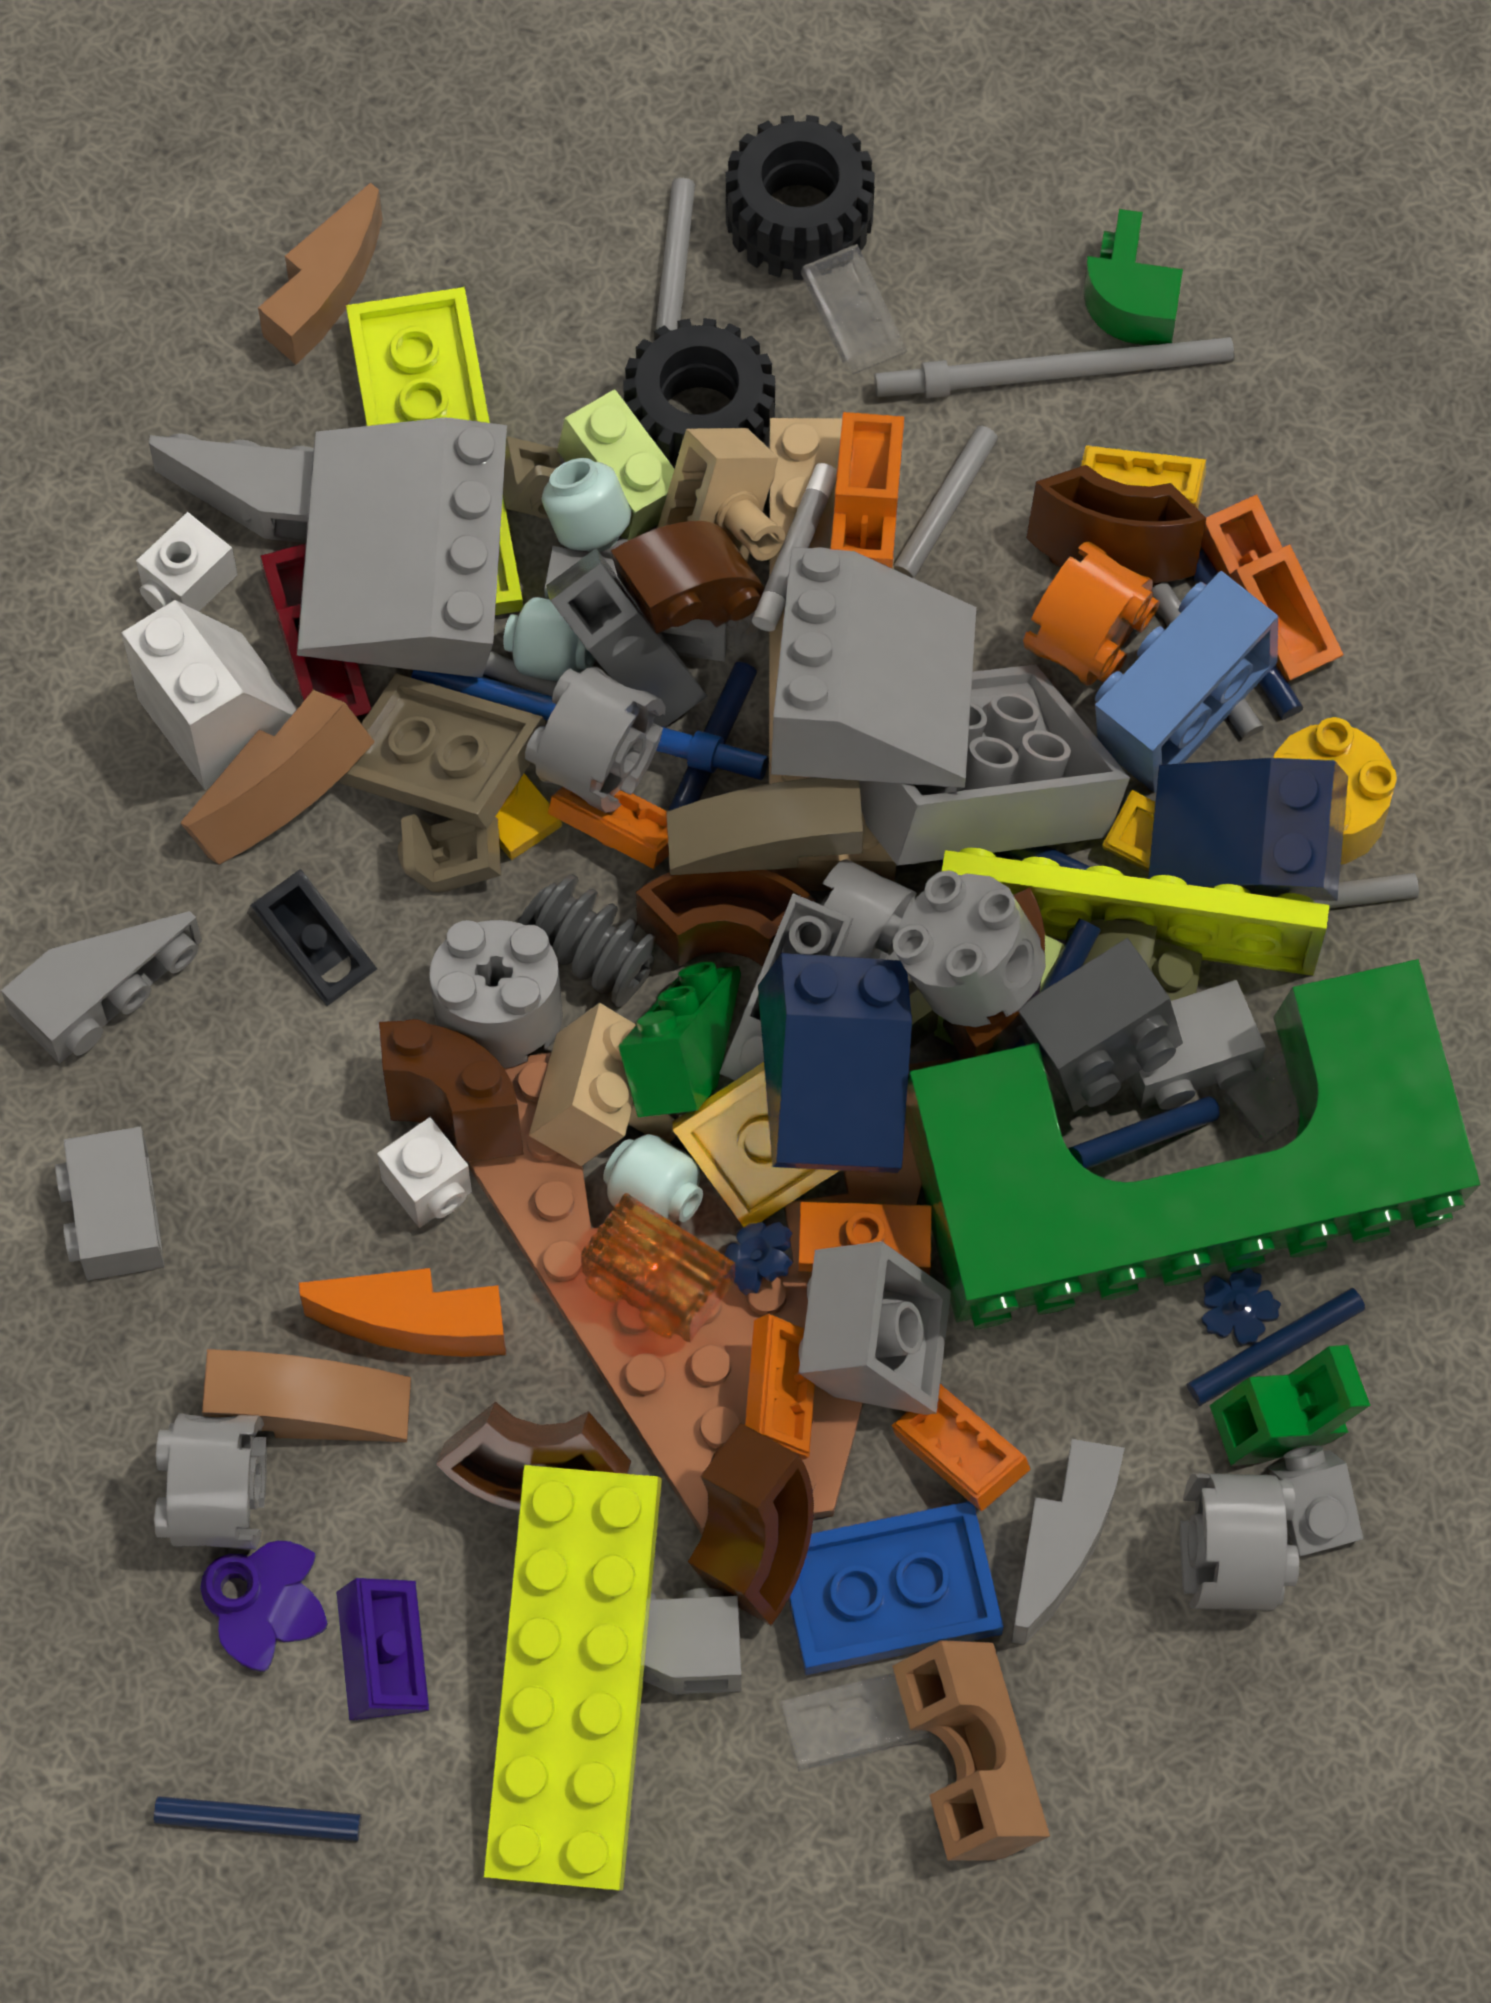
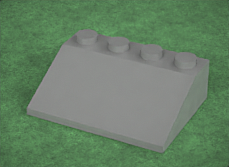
M444 417L317 431L315 433L297 644L298 656L478 678L483 677L494 637L507 425Z
M791 547L773 716L771 774L965 788L977 607L855 551L831 550L822 547Z
M1027 665L972 672L965 788L859 781L861 809L866 825L898 866L944 859L945 850L959 852L964 848H981L994 853L1105 838L1112 828L1130 777L1037 665Z

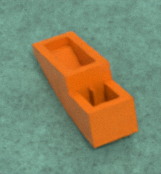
M843 412L831 550L855 551L893 569L905 416Z
M1257 494L1206 517L1201 547L1217 572L1223 571L1279 616L1278 661L1276 665L1287 682L1342 657L1344 654L1291 545L1282 547Z
M430 1268L299 1283L300 1298L305 1316L340 1333L379 1346L419 1354L456 1357L506 1355L498 1285L434 1292Z

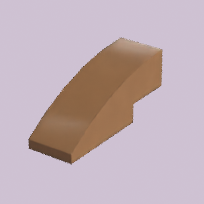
M372 183L368 184L285 255L289 281L258 307L263 337L295 365L329 332L345 311L346 305L350 303L364 278L376 248L383 220L379 189Z
M313 690L275 736L261 730L256 732L180 824L208 858L217 864H221L251 848L308 808L342 778L375 741L345 702Z
M207 1349L202 1413L203 1416L208 1417L260 1416L263 1418L264 1423L262 1431H274L275 1438L407 1442L411 1377L364 1366L295 1355Z

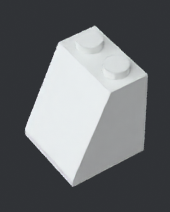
M176 600L121 632L138 700L204 790L212 786L258 730L275 736L298 709L241 632Z

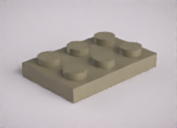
M396 673L362 722V726L375 743L338 781L346 786L487 830L531 762L525 759L527 744L538 727H546V722L542 716Z

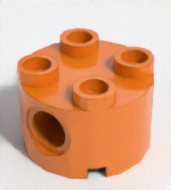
M1084 542L1078 547L1079 554L1083 556L1082 562L1070 556L1056 574L1036 607L1031 620L1041 626L1038 635L1031 631H1026L1023 643L1025 649L1039 657L1046 658L1067 668L1080 679L1081 683L1088 686L1092 685L1097 679L1104 683L1109 676L1122 668L1127 658V653L1120 650V648L1126 642L1133 629L1140 633L1145 630L1154 617L1160 601L1152 597V579L1121 566L1101 548L1091 542Z

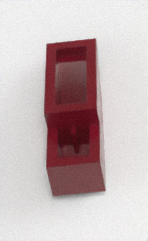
M306 543L261 555L262 572L302 702L315 690L345 702L356 718L368 715L371 707L358 663L297 655Z

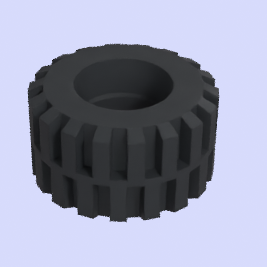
M794 115L781 116V124L773 126L768 120L758 125L757 136L747 133L739 141V151H732L728 160V171L726 172V226L728 233H732V244L739 253L747 249V262L758 268L765 261L768 263V274L781 278L783 269L793 270V280H806V270L816 269L817 275L820 278L831 274V263L834 261L841 268L847 266L852 262V249L861 253L867 244V233H871L873 225L875 172H872V160L868 151H861V141L853 133L844 137L842 135V125L832 120L827 126L819 124V116L806 115V121H795ZM807 185L821 190L829 197L813 206L792 207L778 202L771 195L787 186Z
M689 318L678 320L677 329L670 331L665 325L655 330L653 343L646 339L639 343L636 347V358H629L625 368L626 380H623L624 402L674 469L686 429L748 428L769 448L770 418H775V375H772V363L768 354H760V343L754 337L749 336L741 339V328L730 323L725 329L717 327L716 319L703 318V325H691ZM698 387L719 391L731 400L724 408L704 415L682 412L673 407L668 401L681 391Z

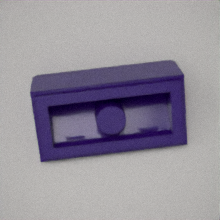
M355 1578L336 1592L349 1720L354 1721L429 1711L416 1581Z

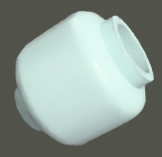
M577 458L567 461L552 472L549 482L543 490L542 504L559 542L571 550L592 552L597 548L599 552L605 551L618 541L619 536L629 525L631 518L630 506L615 471L604 463L594 462L589 458Z
M532 598L523 606L519 615L511 614L509 616L504 631V649L513 653L514 665L519 673L531 677L558 681L568 669L581 673L582 670L584 671L593 666L595 658L554 607L550 599Z
M647 1134L635 1140L628 1139L623 1141L610 1156L604 1170L603 1180L607 1184V1196L611 1205L651 1230H664L678 1220L686 1222L697 1211L703 1197V1190L698 1187L701 1171L693 1157L656 1135Z

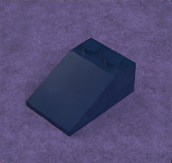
M1259 758L1159 765L1148 879L1156 875H1170L1184 880L1187 885L1214 888L1221 884H1233L1248 889L1251 894L1278 897L1281 894L1296 893L1308 896L1313 900L1337 901L1348 775L1334 760Z
M781 953L758 984L772 1167L898 1173L902 1169L912 1029L909 983L906 969L900 960Z

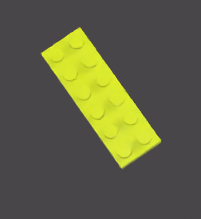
M465 287L346 305L366 426L444 417L490 423ZM502 497L495 615L519 612L523 608L504 497Z
M964 848L959 852L945 850L942 871H954L958 875L968 873L991 876L1007 886L1013 895L1030 887L1042 915L1045 935L1055 939L1066 940L1067 931L1075 926L1078 918L1087 922L1096 919H1105L1104 921L1126 919L1157 926V939L1203 954L1202 960L1314 976L1327 929L1329 905L1315 903L1312 898L1302 894L1286 893L1278 897L1251 894L1248 889L1233 884H1221L1214 888L1187 885L1184 880L1170 875H1156L1150 879L1124 876L1119 870L1107 866H1092L1082 870L1061 867L1057 862L1044 857H1028L1022 861L998 858L992 852L981 848Z
M524 1465L484 1877L623 1890L662 1478L658 1476Z

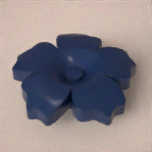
M763 1222L749 1223L737 1232L736 1239L739 1244L732 1243L727 1247L721 1259V1272L726 1277L731 1276V1281L738 1286L745 1296L749 1293L757 1294L763 1277L767 1281L772 1282L778 1276L788 1275V1268L793 1264V1261L784 1251L791 1246L789 1239L793 1232L789 1228L784 1227L780 1222L773 1223L768 1227Z
M1247 1268L1241 1273H1232L1229 1284L1216 1275L1212 1276L1209 1282L1204 1283L1205 1297L1203 1303L1205 1306L1213 1308L1205 1313L1201 1320L1206 1326L1207 1333L1217 1334L1222 1338H1226L1231 1334L1234 1327V1335L1240 1346L1257 1343L1258 1337L1264 1334L1266 1330L1262 1321H1276L1279 1317L1278 1310L1281 1306V1303L1273 1298L1271 1291L1263 1290L1257 1293L1262 1281L1260 1273H1254L1250 1268Z

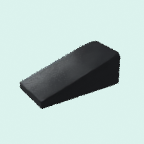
M301 869L252 903L247 911V914L326 1006L377 970L374 963ZM349 956L351 960L349 974L338 982L324 981L321 976Z

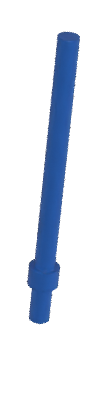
M413 670L412 678L542 716L546 721H548L556 706L552 701V696L484 677L478 678ZM663 727L661 739L656 751L687 759L688 766L710 773H714L719 768L759 780L764 778L769 762V757L766 755L724 744L723 737L699 730L695 735H690Z

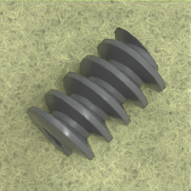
M574 874L568 875L559 884L552 883L542 889L526 907L518 923L535 925L543 929L548 935L549 943L553 947L560 965H567L572 962V972L577 978L588 979L592 977V987L596 992L608 994L612 991V1002L616 1007L625 1005L644 984L653 968L655 958L652 952L657 942V936L654 933H649L639 942L635 943L632 938L638 923L633 918L628 919L616 929L612 924L618 907L611 903L597 914L592 911L598 897V892L593 888L586 891L578 899L573 897L579 881L578 877Z

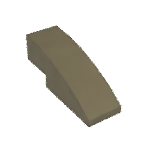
M811 777L777 782L729 792L666 812L670 875L798 868V857L860 854L863 848V822L859 780Z

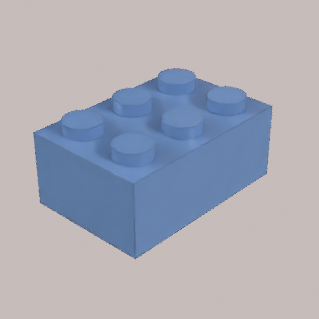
M1220 571L1208 585L1203 582L1196 584L1182 600L1178 609L1180 612L1179 616L1166 629L1161 626L1155 628L1140 645L1137 651L1139 658L1124 674L1116 671L1109 676L1095 696V701H1097L1095 710L1098 740L1119 765L1154 793L1157 791L1159 765L1185 763L1226 719L1234 707L1252 691L1278 661L1279 616L1223 571Z

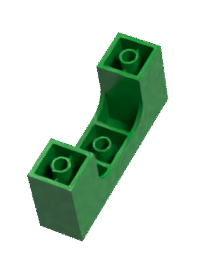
M1419 959L1293 986L1273 1019L1298 1111L1297 1132L1292 1142L1270 1152L1145 1180L1119 1182L1105 1179L1087 1170L1073 1157L1060 1131L1038 1043L910 1071L908 1075L905 1121L926 1206H931V1226L946 1287L951 1291L950 1302L956 1323L972 1319L974 1329L989 1328L1011 1321V1312L1019 1308L1036 1305L1039 1315L1051 1314L1074 1307L1076 1305L1074 1298L1081 1294L1099 1291L1101 1300H1112L1138 1292V1283L1147 1279L1162 1276L1164 1286L1179 1285L1201 1278V1269L1225 1262L1228 1272L1241 1271L1265 1263V1254L1288 1248L1291 1258H1296L1327 1249V1240L1337 1236L1351 1234L1353 1243H1364L1391 1234L1389 1227L1400 1222L1413 1220L1415 1229H1426L1452 1221V1212L1463 1209L1465 1201L1481 1184Z

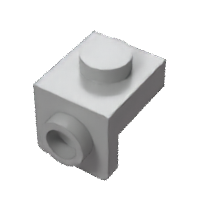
M1306 1446L1284 1454L1285 1462L1268 1467L1269 1475H1275L1278 1480H1291L1294 1484L1295 1512L1292 1521H1287L1292 1544L1297 1546L1299 1556L1364 1539L1347 1463L1330 1450L1324 1451L1322 1446Z

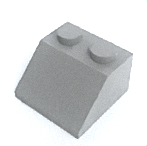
M883 1241L815 1250L812 1276L807 1284L808 1307L804 1337L799 1345V1374L836 1398L923 1415L936 1414L951 1291Z

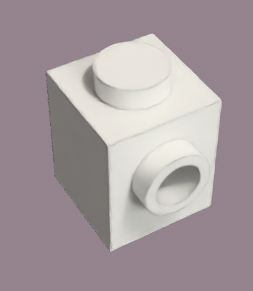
M189 512L136 560L142 584L140 593L155 611L176 600L199 612L237 576L232 547Z
M431 1117L377 1153L382 1181L419 1228L435 1217L442 1218L455 1211L465 1201L467 1195L472 1192L468 1164Z

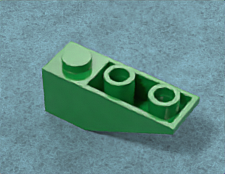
M701 962L683 968L678 972V977L658 996L655 1004L644 1016L637 1020V1025L619 1044V1051L638 1118L698 1111L718 1086L719 1073L723 1064L741 978L739 966L716 968L713 962Z

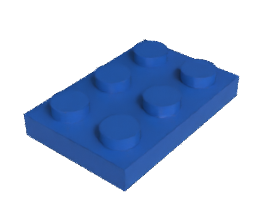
M969 1501L812 1533L803 1568L788 1599L805 1675L920 1652L941 1640L969 1642L1003 1634L1004 1628L975 1506Z

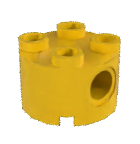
M1337 717L1326 718L1318 725H1310L1290 735L1275 752L1273 758L1334 760L1348 775L1341 864H1347L1368 853L1382 835L1397 780L1396 771L1390 759L1377 741L1361 730L1353 728L1346 720Z

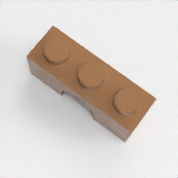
M941 1640L893 1665V1671L910 1730H925L937 1735L948 1747L955 1762L956 1782L929 1795L947 1860H999L1050 1837L994 1644Z

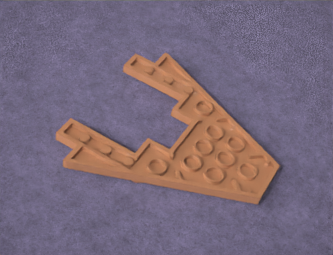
M551 1053L527 1056V1062L515 1067L504 1068L511 1079L516 1094L524 1155L467 1161L466 1163L702 1535L708 1516V1492L701 1479V1474L711 1463L717 1449L726 1443L740 1423L745 1425L754 1320L771 1314L805 1329L808 1307L807 1284L812 1276V1272L798 1271L800 1202L917 1205L922 1186L906 1121L902 1169L898 1173L843 1171L847 1194L792 1201L784 1207L787 1228L793 1232L789 1239L793 1264L788 1268V1275L778 1276L772 1282L767 1281L763 1277L758 1293H749L745 1296L738 1286L731 1281V1276L726 1277L722 1272L665 1280L657 1230L648 1229L638 1222L591 1228L583 1167L529 1136ZM952 1058L909 1064V1072L950 1063ZM815 1385L810 1455L809 1458L802 1460L808 1471L813 1490V1519L834 1516L864 1405L861 1402L833 1397L817 1385Z

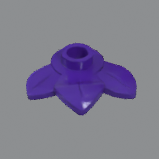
M291 1541L268 1542L250 1556L227 1554L219 1557L205 1570L201 1580L203 1601L209 1611L219 1618L218 1631L221 1645L228 1655L241 1665L251 1670L265 1672L272 1663L276 1641H302L313 1638L327 1629L328 1623L320 1601L301 1583L308 1576L314 1565L316 1555L313 1551ZM233 1578H240L248 1584L245 1594L237 1599L228 1598L222 1593L224 1584Z

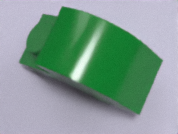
M1119 209L1116 232L1104 231L1100 258L1087 257L1084 282L1086 308L1091 318L1103 331L1121 341L1146 346L1172 343L1183 269L1136 263L1143 212Z
M1337 1345L1328 1346L1288 1375L1248 1377L1209 1406L1230 1465L1232 1466L1265 1463L1282 1458L1284 1454L1297 1448L1326 1445L1347 1434L1348 1429L1345 1423L1371 1405L1349 1346Z

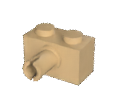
M748 428L686 429L658 528L685 521L711 522L724 529L747 562L750 554L760 561L773 558L780 552L782 544L770 532L778 540H785V533L780 526L773 523L763 513V508L769 488L775 478L778 457Z
M598 1003L556 1034L529 1136L582 1166L622 1139L626 1134L628 1125L645 1135H656L670 1143L676 1136L673 1131V1121L684 1115V1112L637 1117L618 1047L636 1024Z

